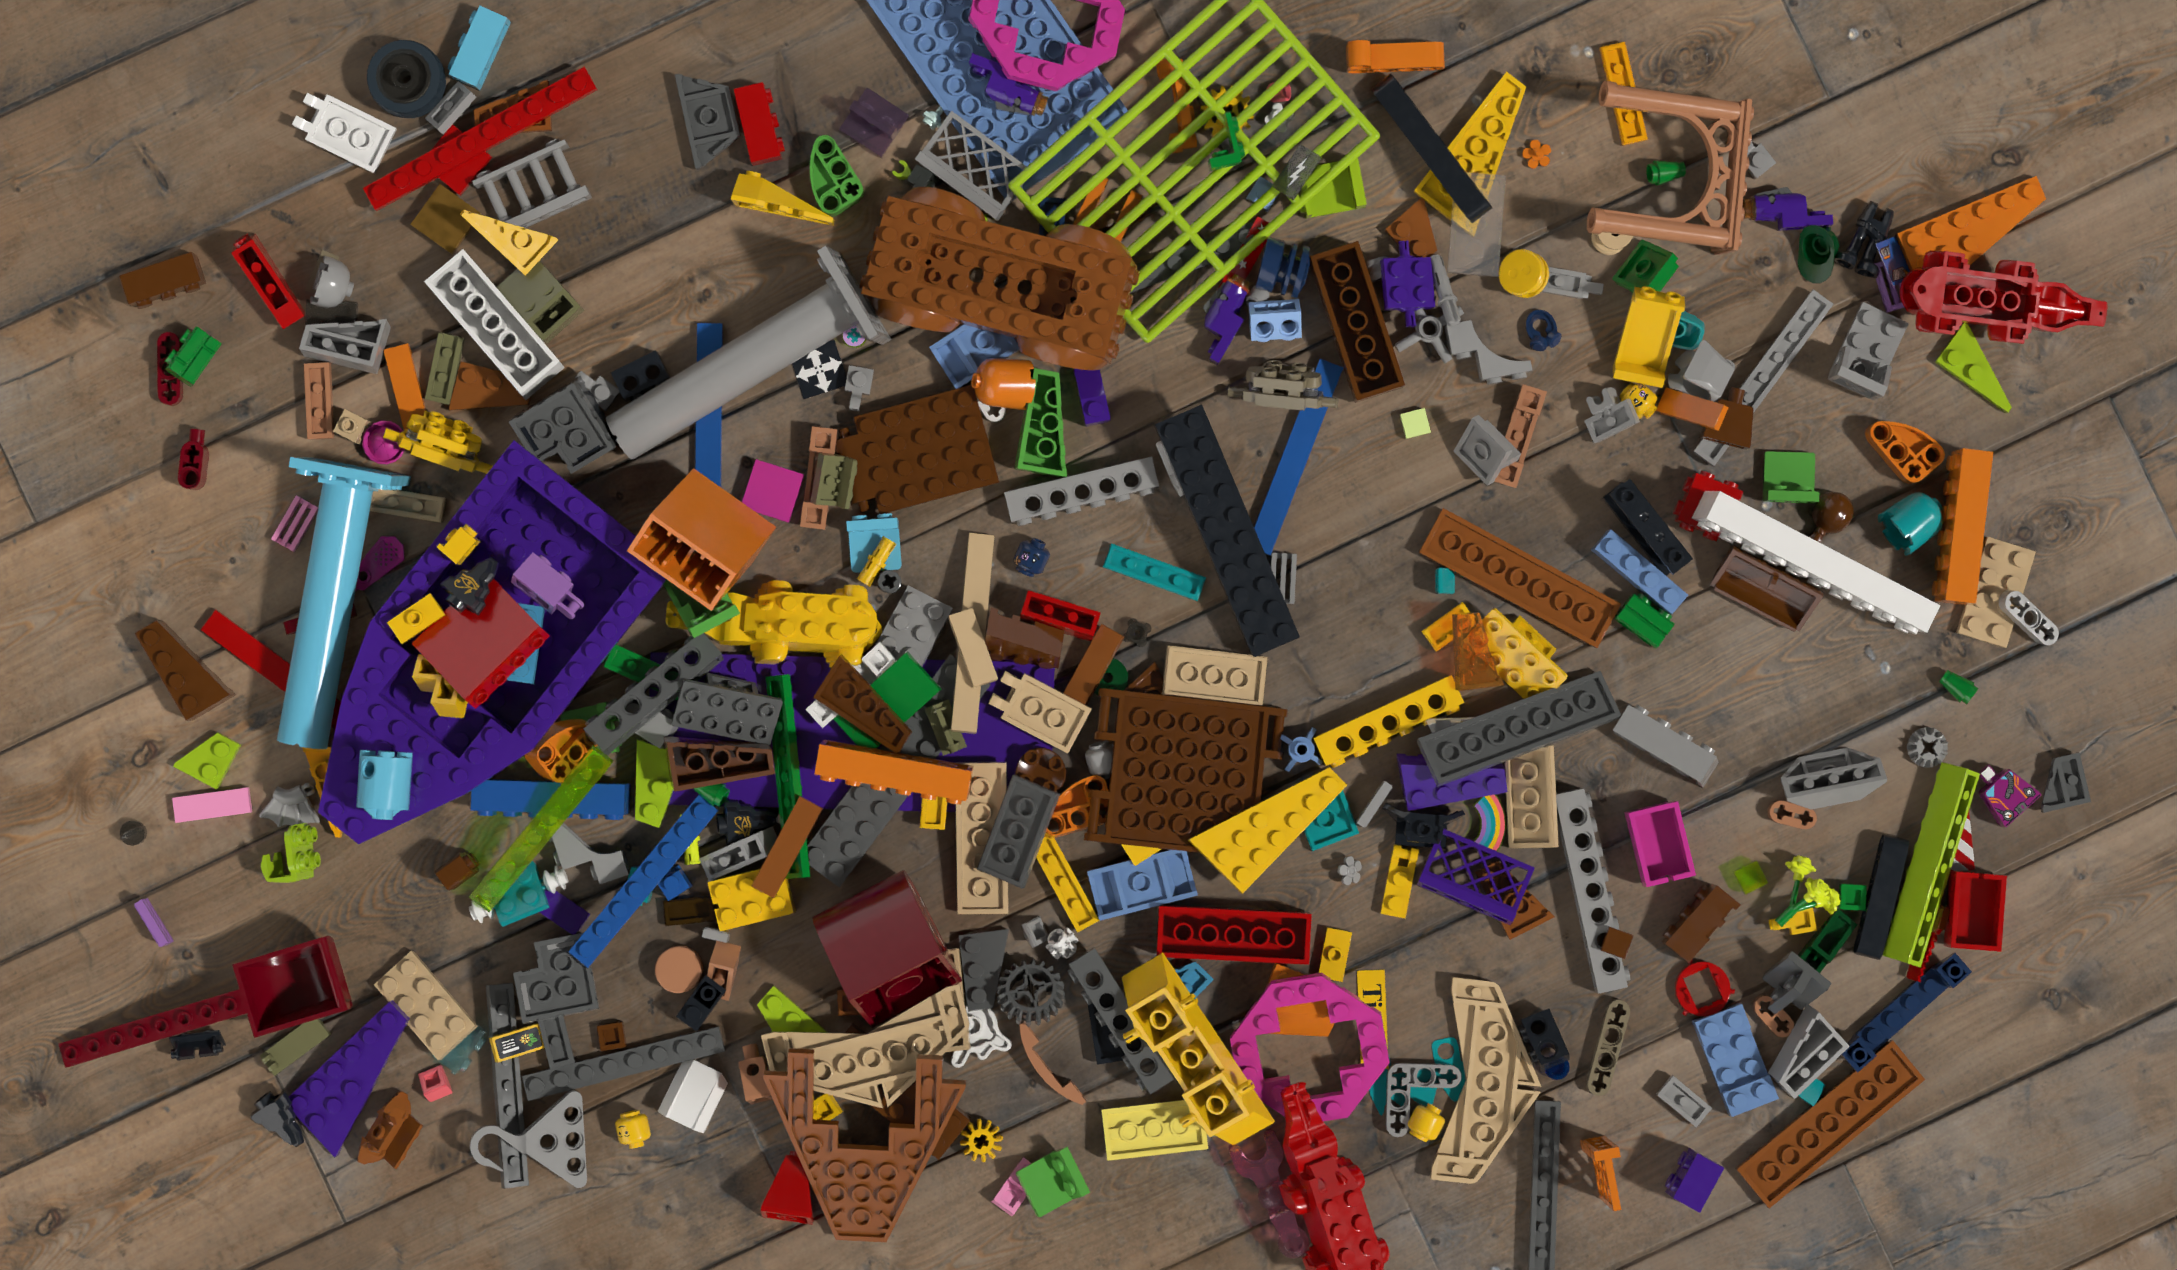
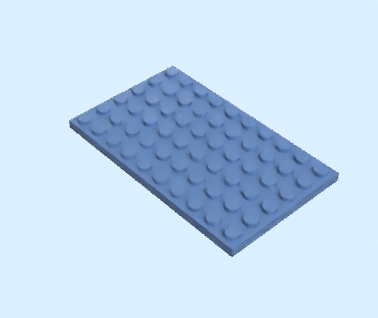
M866 0L946 116L953 111L1026 166L1032 163L1113 90L1099 68L1096 67L1090 73L1075 79L1058 91L1027 84L1031 88L1040 91L1032 115L1029 114L1027 116L996 109L995 101H992L985 92L991 75L987 74L986 77L972 72V67H969L972 53L998 62L996 57L993 58L983 43V38L978 30L973 28L968 20L972 0ZM999 0L995 23L1019 29L1014 52L1062 65L1067 42L1083 46L1051 0ZM1119 98L1096 119L1107 130L1128 110ZM953 118L951 123L958 133L963 135L961 124ZM1088 125L1022 185L1023 190L1027 192L1066 165L1099 136ZM965 127L966 134L973 133ZM978 136L967 137L968 147L971 151L983 150L981 138ZM986 143V149L993 148ZM998 151L987 152L989 167L1003 165L1001 153ZM983 153L974 154L976 159L984 168L985 161ZM1006 158V164L1013 163ZM1007 167L1009 182L1023 171L1020 167ZM1003 168L989 170L994 184L1005 183ZM1006 186L997 187L1005 199L1007 197Z

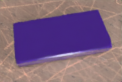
M546 889L545 894L550 908L540 911V913L570 934H578L590 913L558 891L553 894Z

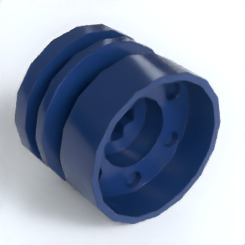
M1268 237L1255 288L1272 292L1276 282L1281 283V295L1285 296L1288 285L1293 286L1291 297L1297 299L1306 282L1310 266V247L1303 246L1301 256H1297L1298 244L1294 243L1288 254L1284 253V240Z

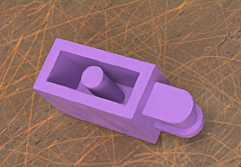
M532 552L512 576L511 583L551 615L557 609L569 619H573L575 617L574 613L584 607V603L571 593L573 584L570 577L562 571L557 572L551 567L550 561L542 555L537 556ZM565 599L570 602L567 606L562 603Z

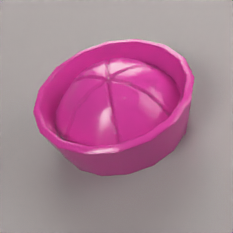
M391 421L373 423L363 435L362 446L364 452L370 460L377 464L387 465L393 463L405 451L404 448L398 446L397 442L383 438L386 428L399 433L403 431L399 425Z

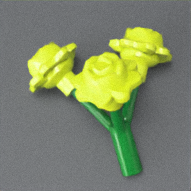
M1800 855L1794 856L1791 862H1785V865L1794 873L1793 881L1795 882L1789 907L1775 919L1781 927L1797 912L1808 908L1823 907L1830 915L1837 911V906L1840 904L1839 894L1834 888H1829L1828 884L1824 883L1822 879L1814 880L1809 877L1805 883L1808 892L1804 894L1802 900L1795 904L1800 882H1803L1804 875L1816 872V869L1811 865L1809 858Z

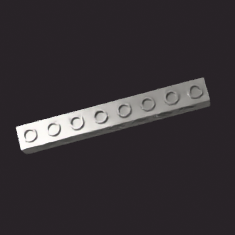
M1584 788L1556 793L1557 822L1594 990L1599 994L1627 988V981L1630 980L1628 966H1623L1622 958L1601 951V946L1597 943V937L1600 933H1606L1608 926L1619 930V923L1616 916L1612 917L1610 907L1614 906L1611 891L1607 892L1605 882L1609 881L1606 867H1601L1599 857H1603L1601 843L1595 840L1594 832H1598L1595 817H1590L1589 808L1592 807L1589 792L1585 793ZM1575 808L1579 809L1582 813V818L1577 823H1573L1569 817L1570 812ZM1580 833L1585 834L1587 837V844L1582 848L1577 847L1575 844V838ZM1585 858L1591 859L1593 867L1589 872H1583L1580 867L1581 861ZM1590 883H1595L1598 886V893L1594 897H1589L1586 894V887ZM1595 908H1601L1604 913L1602 920L1598 922L1593 921L1591 913ZM1608 957L1613 958L1615 962L1614 968L1610 971H1605L1602 967L1604 959Z

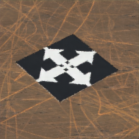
M835 340L828 341L792 363L803 399L846 385L847 377Z

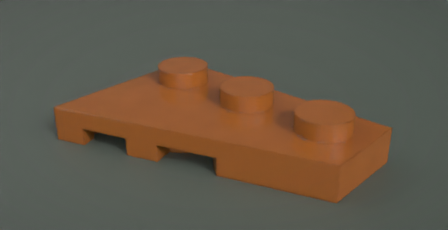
M461 361L448 410L530 405L532 396L525 400L501 371Z

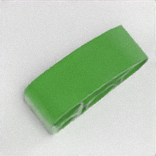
M828 135L819 136L814 142L810 159L811 186L822 212L835 217L859 203L864 197V189L835 140ZM828 142L832 144L830 153L822 154L819 152V147L822 143ZM836 164L846 166V170L842 175L832 173V169ZM851 185L853 188L859 187V189L856 190L857 195L853 196L851 193L848 195L846 194L847 192H849L847 188ZM829 198H834L838 201L837 207L833 210H827L824 207L825 201Z

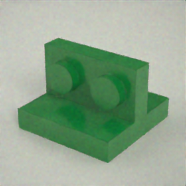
M1641 239L1612 280L1632 293L1634 287H1651L1660 292L1679 266L1675 263L1678 257L1666 249Z

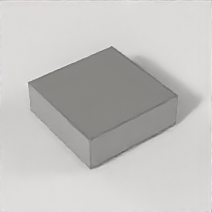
M707 926L703 930L702 937L727 943L731 933L730 931L720 932L717 928Z

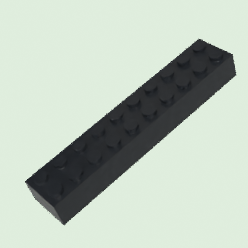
M1201 403L1194 404L1153 422L1250 654L1256 657L1300 638L1203 405Z

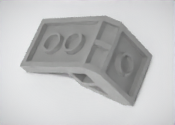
M1862 302L1827 379L1871 400L1883 397L1888 388L1892 367L1889 365L1909 323Z

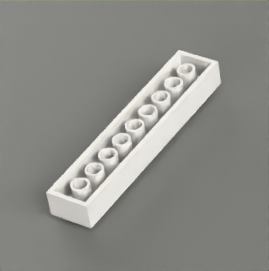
M1705 491L1692 516V519L1698 521V527L1709 532L1713 530L1721 533L1719 536L1721 539L1730 543L1742 544L1741 549L1748 553L1764 555V561L1774 566L1781 565L1786 567L1785 571L1793 576L1808 578L1807 583L1814 587L1830 589L1829 594L1833 597L1852 601L1850 605L1861 611L1868 610L1874 612L1872 615L1874 618L1883 622L1895 623L1894 628L1907 634L1910 632L1915 635L1918 632L1927 633L1940 608L1939 604L1721 491Z

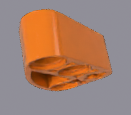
M1878 421L1869 425L1866 429L1865 438L1904 483L1912 484L1922 480L1939 466L1945 458L1944 449L1935 439L1907 424ZM1876 427H1880L1884 431V438L1882 440H1878L1874 436V429ZM1892 446H1896L1900 450L1901 454L1898 459H1894L1890 455ZM1928 449H1932L1936 453L1934 462H1930L1926 458V451ZM1914 467L1916 469L1914 471L1915 476L1909 477L1907 474L1910 471L1909 468Z
M568 719L554 723L536 747L524 755L525 759L539 776L557 783L564 782L596 746L583 729L586 727V720Z
M1093 775L1084 778L1070 786L1059 796L1051 820H1055L1058 823L1059 829L1057 832H1052L1047 828L1045 837L1050 839L1088 829L1091 799L1088 797V784L1094 782L1099 785L1100 791H1109L1107 783L1101 776ZM1101 799L1100 809L1106 810L1107 813L1108 799ZM1073 813H1078L1082 816V825L1072 823L1071 815ZM1106 814L1103 816L1104 818L1099 815L1098 826L1106 823Z

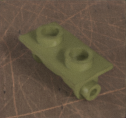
M949 699L925 708L943 756L967 747L962 733L951 731L952 707Z

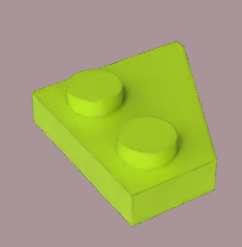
M216 733L175 762L173 767L214 789H218L242 744L221 733Z

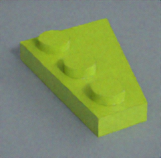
M775 985L757 1004L772 1032L829 1033Z

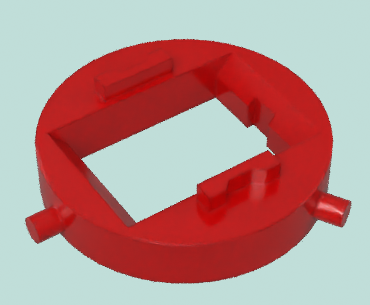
M1691 960L1688 962L1689 965L1680 971L1675 981V995L1679 1004L1684 1008L1682 1014L1686 1016L1689 1012L1697 1016L1713 1015L1726 1005L1730 994L1735 993V989L1730 988L1729 979L1719 966L1706 961L1693 962ZM1708 968L1721 999L1712 1002L1709 1006L1705 1005L1697 1009L1684 978Z

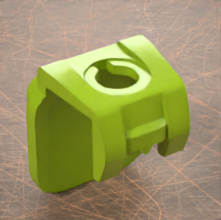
M299 823L289 826L288 831L284 832L287 865L291 874L284 875L281 852L274 853L273 861L270 860V854L263 855L261 870L267 882L290 883L314 877V870L321 864L320 854L313 850V842H316L318 839L315 827H311L307 823Z

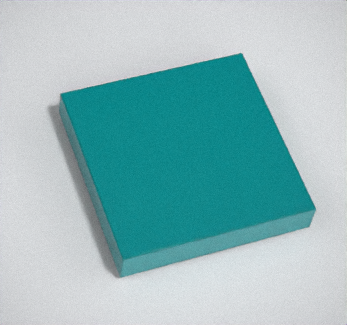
M1343 790L1304 830L1311 851L1359 834Z

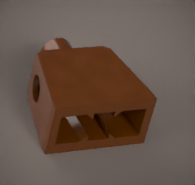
M1730 387L1727 400L1717 399L1715 401L1727 406V413L1719 431L1703 427L1700 439L1744 450L1750 448L1753 407L1742 404L1745 390Z

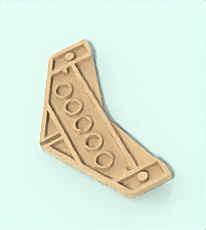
M1452 977L1451 995L1466 1081L1431 1165L1430 1179L1472 1184L1481 1178L1541 1092L1517 1088L1518 1084L1541 1087V1084L1499 985L1487 980Z
M958 983L945 987L867 1034L770 1032L761 1035L770 1071L788 1072L789 1048L815 1049L814 1091L883 1108L878 1084H882L887 1106H889L916 1081L917 1054L943 1055L967 1032L969 1019L960 984Z

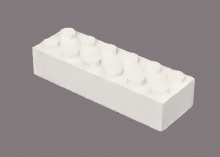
M464 249L424 281L525 400L565 368Z

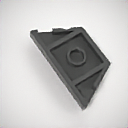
M675 74L695 169L700 170L741 137L729 86L714 84L706 80Z

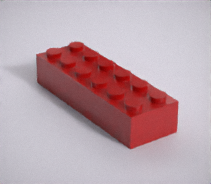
M1159 905L1156 956L1163 952L1166 958L1309 965L1312 914L1310 912Z

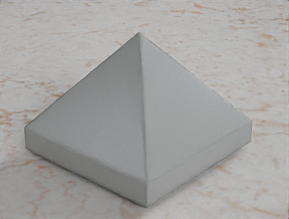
M1040 916L1022 924L1024 937L1032 948L1047 941L1049 935Z

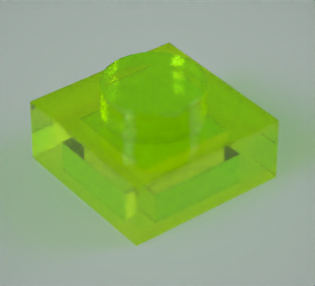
M1756 860L1733 871L1745 895L1768 884Z

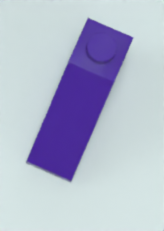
M1074 369L1085 426L1110 422L1111 419L1100 369Z

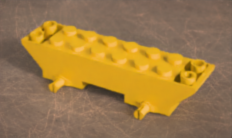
M1163 952L1122 976L1128 1008L1125 1011L1131 1018L1134 1026L1132 1030L1123 1034V1038H1127L1126 1042L1130 1043L1140 1037L1148 1044L1153 1053L1158 1051L1184 1090L1182 1097L1188 1104L1190 1113L1179 1119L1180 1124L1183 1123V1128L1197 1122L1204 1128L1209 1137L1215 1135L1234 1146L1275 1122L1255 1092L1254 1083H1252L1251 1079L1247 1080L1198 1006V999L1195 998L1194 994H1190Z

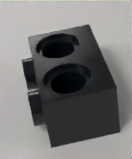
M656 350L610 372L626 402L629 400L632 402L671 378ZM652 366H657L660 369V374L656 379H649L647 376V371ZM630 377H634L637 380L636 388L630 391L626 390L625 381Z
M1549 1008L1521 1019L1522 1028L1519 1029L1523 1042H1529L1532 1051H1529V1055L1534 1066L1539 1065L1541 1071H1544L1570 1060L1567 1047ZM1539 1024L1545 1028V1031L1541 1034H1535L1531 1031V1028ZM1546 1047H1550L1555 1050V1054L1551 1057H1545L1541 1054V1051Z

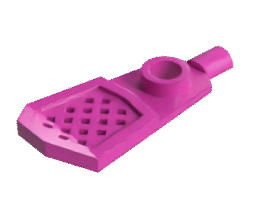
M381 536L365 555L364 559L360 562L356 590H365L405 560L404 545L395 536ZM362 571H365L368 575L365 581H361L359 578V574Z

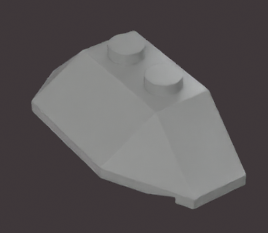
M1851 748L1798 757L1781 777L1787 801L1810 810L1861 800L1887 782V776L1879 757H1872Z

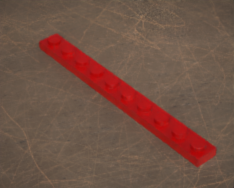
M584 66L365 186L363 190L374 210L378 211L598 89Z

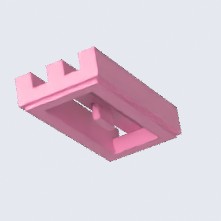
M296 495L271 540L295 552L316 516L318 507ZM301 503L302 506L300 510L298 511L284 538L281 539L280 537L282 533L284 532L298 505ZM307 508H310L311 511L292 544L288 543Z

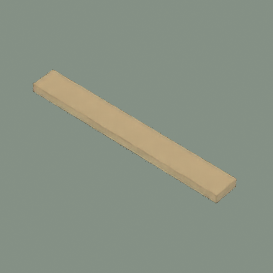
M969 533L962 611L973 608L985 641L994 535ZM959 647L951 731L976 734L981 686L973 688Z

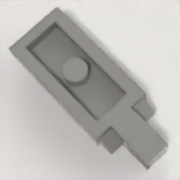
M1548 267L1549 279L1547 285L1542 290L1543 293L1588 299L1589 294L1601 295L1604 284L1591 282L1592 276L1586 275L1587 273Z

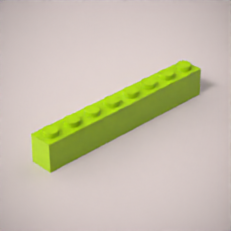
M1941 762L1940 769L1936 773L1933 792L1928 800L1929 805L1926 815L1921 822L1918 841L1914 845V854L1906 871V880L1899 894L1898 906L1891 920V928L1882 956L1921 968L1980 773Z

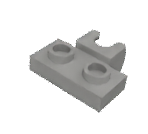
M1613 387L1602 390L1603 402L1599 396H1590L1586 399L1594 416L1584 421L1594 443H1599L1640 422L1631 400L1626 399L1620 402L1619 396Z

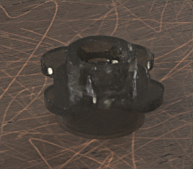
M1134 618L1130 619L1127 623L1129 626L1127 632L1123 634L1125 636L1124 641L1137 643L1139 647L1145 646L1147 644V634L1152 629L1149 623H1139ZM1136 630L1140 632L1139 635H1135Z

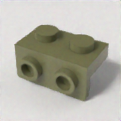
M819 453L810 502L815 505L838 506L842 509H849L850 501L853 497L854 478L857 474V460L839 454Z

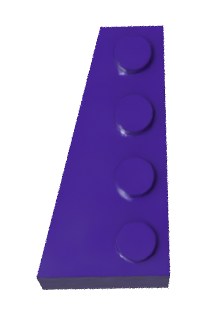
M1396 753L1403 799L1408 811L1508 792L1505 770L1502 763L1437 787L1422 754L1406 756V754Z

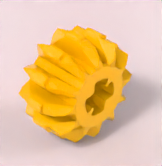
M981 1118L977 1119V1128H975L973 1123L969 1122L967 1126L971 1132L967 1130H962L961 1132L963 1136L969 1138L960 1141V1145H969L963 1153L967 1155L973 1151L974 1153L971 1158L973 1161L977 1159L978 1154H981V1161L986 1162V1153L994 1159L996 1155L992 1148L997 1151L1002 1149L1001 1145L994 1143L1003 1140L1002 1135L994 1136L1000 1128L995 1126L990 1130L991 1120H988L984 1127L982 1126ZM982 1134L985 1135V1140H989L988 1144L983 1143L982 1146H978V1140H974V1138H980Z

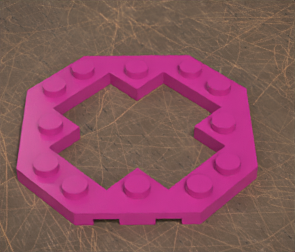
M972 0L968 20L973 28H976L982 36V41L993 58L996 57L1002 66V71L1007 79L1058 91L1068 83L1083 77L1096 67L1115 58L1125 8L1119 0H1076L1099 6L1091 48L1067 42L1062 65L1014 52L1019 29L995 23L999 0Z
M1323 973L1272 980L1265 988L1262 996L1254 1003L1245 1015L1244 1020L1230 1036L1235 1062L1247 1080H1252V1083L1255 1085L1254 1090L1261 1101L1284 1117L1285 1112L1280 1092L1285 1087L1291 1085L1290 1076L1264 1079L1256 1035L1280 1032L1278 1007L1326 1000L1330 1023L1356 1020L1364 1063L1339 1067L1343 1091L1310 1096L1323 1121L1348 1118L1390 1063L1381 1012L1361 1001L1358 996L1346 988L1332 982L1331 978Z

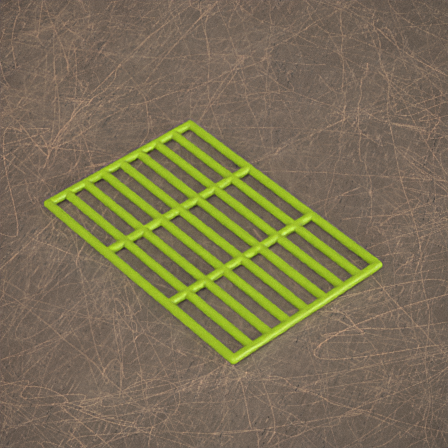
M1213 0L1008 184L1013 194L1049 233L1056 227L1054 224L1123 164L1132 176L1077 225L1090 227L1133 187L1140 183L1149 195L1111 227L1106 234L1114 238L1117 237L1155 202L1164 210L1165 214L1127 247L1131 257L1172 221L1182 231L1177 238L1139 270L1137 285H1132L1131 291L1188 240L1193 243L1199 252L1134 310L1126 309L1124 319L1146 343L1151 342L1380 138V133L1264 0H1250L1243 9L1182 62L1172 50L1229 1ZM1258 9L1267 21L1205 77L1198 81L1189 69ZM1275 28L1284 40L1222 96L1215 100L1206 88ZM1292 48L1301 59L1236 116L1238 126L1240 127L1305 68L1309 67L1317 76V79L1250 139L1239 128L1238 133H1235L1238 142L1242 141L1245 156L1249 153L1258 166L1195 222L1189 225L1181 216V213L1233 166L1211 172L1174 206L1167 200L1164 194L1228 138L1226 127L1220 130L1158 187L1152 183L1147 175L1214 115L1225 126L1223 119L1225 110L1223 107L1287 50ZM1166 58L1174 70L1106 130L1096 118L1162 59ZM1182 77L1191 89L1123 149L1113 137ZM1325 86L1334 98L1266 158L1256 146ZM1199 96L1208 108L1139 168L1130 156ZM1342 105L1351 117L1309 153V157L1303 164V166L1307 167L1298 175H1301L1357 124L1368 136L1299 196L1291 186L1287 188L1293 179L1288 177L1298 168L1293 167L1282 177L1273 165ZM1089 125L1099 137L1030 198L1021 185ZM1106 144L1115 157L1049 216H1046L1038 207V204ZM1266 173L1275 184L1206 244L1197 232L1260 176ZM1283 192L1292 203L1223 263L1214 251L1279 193ZM1207 259L1216 271L1153 327L1147 330L1138 319Z

